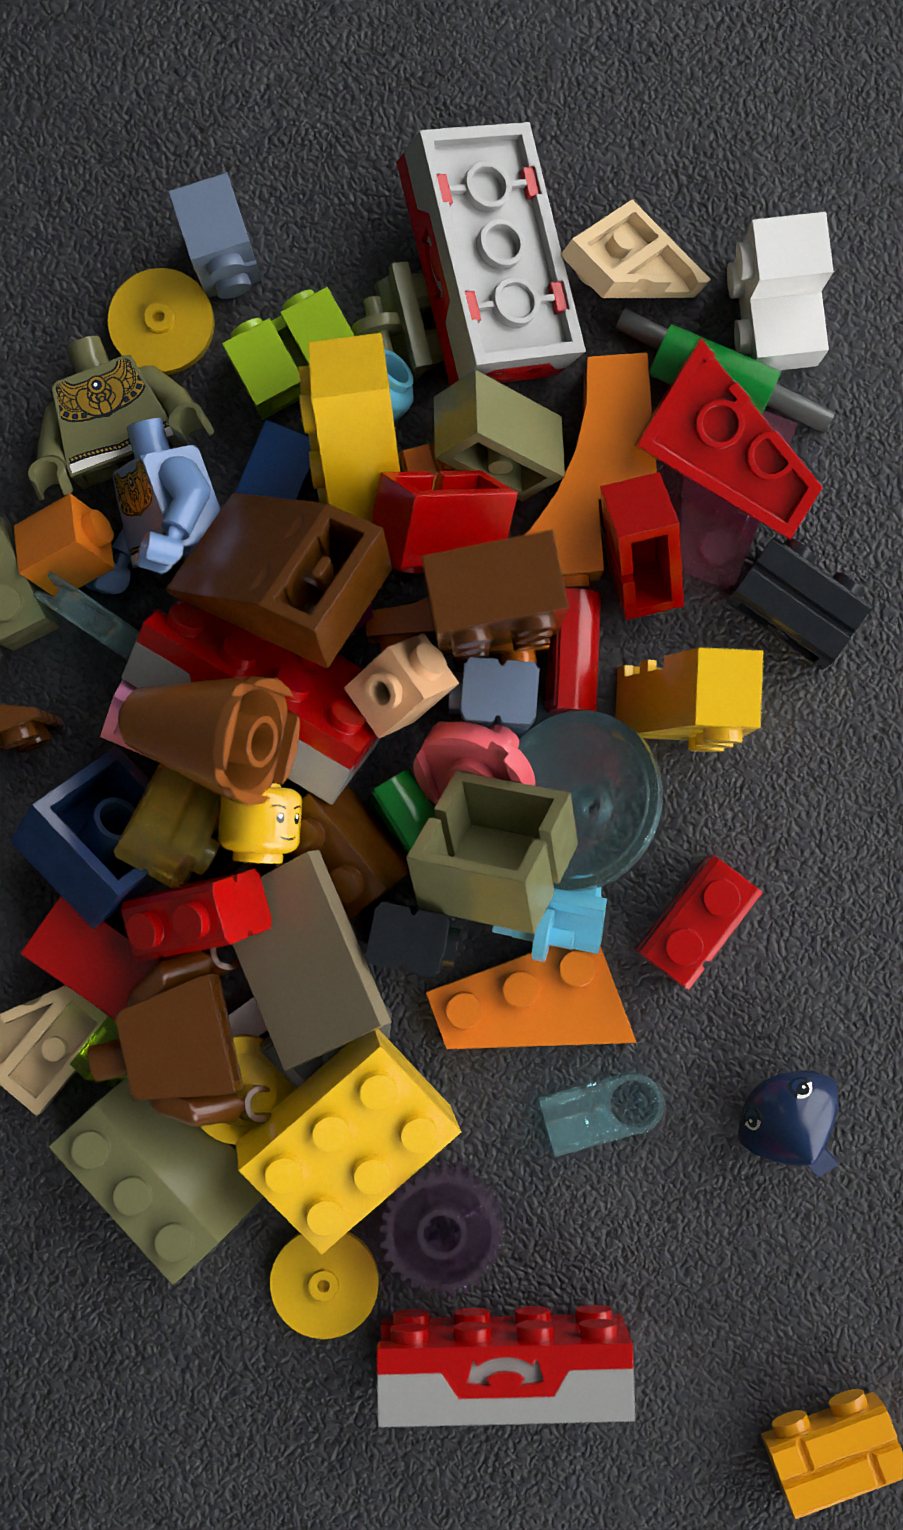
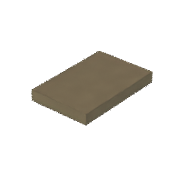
M308 851L261 876L272 918L271 929L233 943V947L283 1069L287 1071L391 1023V1019L320 851Z

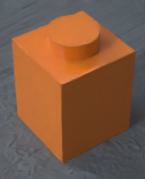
M71 493L14 525L18 573L57 599L115 569L111 544L114 534L109 521L99 510H92Z

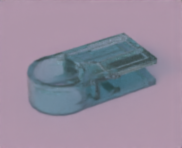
M50 571L47 577L59 588L58 593L52 597L36 591L33 596L129 660L139 631Z
M636 1071L622 1072L613 1077L538 1098L555 1157L631 1135L643 1134L657 1125L664 1111V1096L659 1086L646 1074ZM635 1080L645 1083L653 1090L655 1106L647 1120L639 1124L628 1125L620 1122L611 1111L610 1101L613 1092L619 1085Z

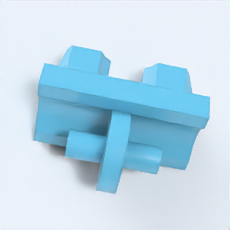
M577 878L575 881L570 882L568 891L554 888V895L535 934L494 925L492 932L532 941V960L545 962L550 945L598 954L602 941L607 898L601 897V885L599 882Z

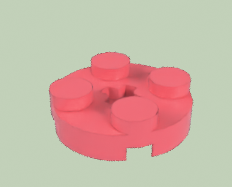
M438 722L427 735L414 761V774L418 785L427 798L435 805H437L455 771L535 786L534 772L527 758L518 749L519 739L517 735L503 725L494 724L486 728L485 726L470 722Z

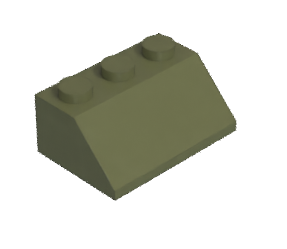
M128 1076L93 1105L49 1146L51 1151L172 1285L177 1283L264 1198L239 1172L237 1150L233 1144L224 1143L211 1137L200 1126L194 1127L155 1113L148 1100H134Z

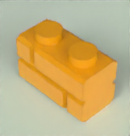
M861 1389L841 1392L829 1400L830 1408L807 1416L804 1410L785 1413L772 1421V1430L761 1433L782 1494L794 1519L903 1479V1451L897 1440L898 1437L889 1413L874 1391L868 1394H864V1391Z

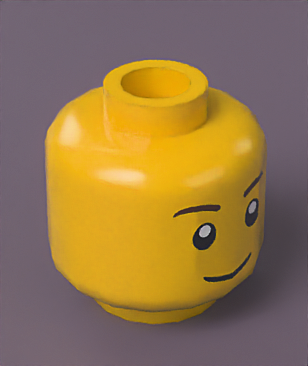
M273 783L262 794L271 798L264 804L257 805L239 804L221 795L218 839L222 847L233 851L234 861L283 863V854L290 853L299 846L302 798L297 791L281 788V784Z

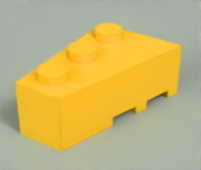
M695 648L665 655L664 668L656 667L657 660L640 661V667L632 665L617 667L614 737L688 740L689 751L724 752V748H732L733 744L742 743V737L760 729L763 651Z

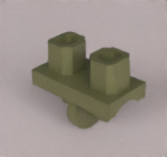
M408 261L391 263L388 267L390 274L386 278L377 281L374 285L376 296L363 300L367 317L354 323L352 331L354 336L382 333L384 349L394 352L405 361L411 370L413 384H415L426 371L444 366L445 363L437 330H425L421 314L432 313L423 274H411Z

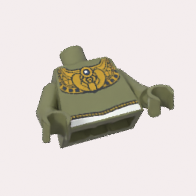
M84 337L74 341L67 347V352L76 374L58 380L52 385L54 400L45 407L37 443L36 461L29 468L28 476L38 500H44V491L54 484H60L62 492L66 496L73 491L67 475V469L70 477L83 490L112 479L114 471L135 459L126 429L127 426L133 423L161 418L170 449L190 445L187 437L196 429H205L209 436L214 433V429L202 408L193 402L187 390L155 366L138 367L131 355H124L109 361L100 337Z

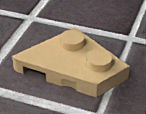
M633 199L574 237L560 254L576 271L579 279L592 287L601 298H694L711 280Z
M66 985L1 1013L0 1085L36 1116L40 1115L88 1059V1047L101 1043L115 1027L116 1020Z

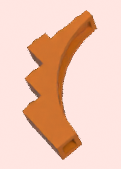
M647 353L587 357L583 374V418L575 453L558 491L531 529L525 534L553 529L565 588L588 590L591 588L590 581L600 580L604 572L599 511L602 510L600 486L657 473L656 459L634 446L652 416ZM428 598L412 604L373 610L375 616L366 622V636L369 643H380L381 651L422 633H425L428 639H436ZM512 643L491 647L488 658L501 657V666H504L507 660L537 663L536 655L547 654L549 645L519 652L514 651Z

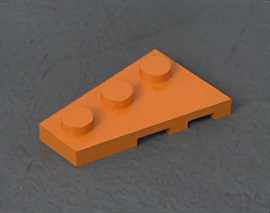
M550 945L545 962L532 960V952L426 991L446 1049L637 1043L601 946L599 953L596 954Z

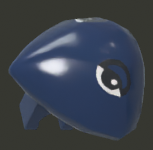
M793 1071L780 1073L762 1081L751 1091L743 1106L739 1120V1142L754 1155L767 1160L793 1166L807 1165L817 1177L833 1169L839 1164L826 1148V1144L834 1127L839 1107L836 1080L815 1071Z

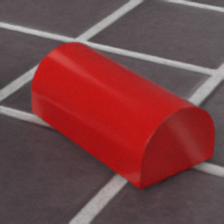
M565 588L569 608L559 632L549 638L550 644L546 658L544 710H547V713L594 714L597 712L601 593L586 589Z

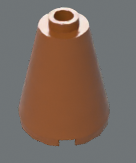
M248 676L140 687L131 692L122 704L118 714L121 736L130 748L225 798L244 805L264 804L271 797L263 796L262 794L273 783L284 784L290 774L297 753L300 730L298 714L288 713L284 696L293 697L289 687L277 678L266 676Z

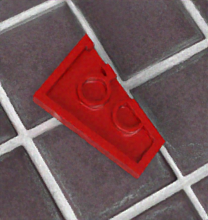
M700 338L696 341L634 446L784 538L791 540L823 486L779 432L770 426L750 401L751 398L737 381L731 378L714 357L713 351Z

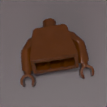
M217 947L179 954L158 962L129 992L128 1008L115 1013L119 1039L88 1047L89 1065L95 1081L101 1082L127 1075L134 1100H148L155 1113L194 1127L234 1122L238 1118L253 1122L268 1121L271 1113H253L251 1110L250 1102L253 1095L258 1092H270V1089L263 1085H244L220 980V976L237 968L240 965V961L236 960L231 964L222 963L216 955Z

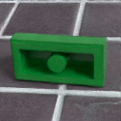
M670 325L649 371L652 377L671 384L696 341L702 338L715 354L714 357L731 378L739 383L751 398L750 401L761 415L763 414L782 372L781 370L676 325Z
M410 769L399 773L374 788L370 794L369 801L399 849L407 857L428 819H436L433 805L421 790Z

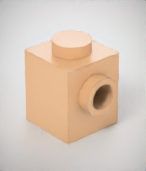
M422 633L386 648L349 682L344 689L361 714L366 718V721L377 737L382 738L417 721L455 688L459 682L448 668L445 657L440 650L432 645L425 633Z

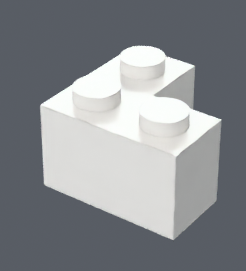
M826 212L754 219L748 228L743 242L737 243L734 262H729L727 267L729 295L731 299L739 298L741 320H736L734 324L736 352L778 370L818 366L828 352L822 290L833 274V264Z

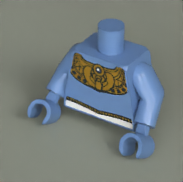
M161 418L139 421L126 427L135 459L114 471L113 482L123 524L121 532L112 545V551L115 553L113 558L115 569L85 584L89 589L103 594L123 592L128 587L130 581V569L127 568L130 562L132 568L142 567L158 573H166L181 557L190 555L221 510L199 449L195 445L170 449Z

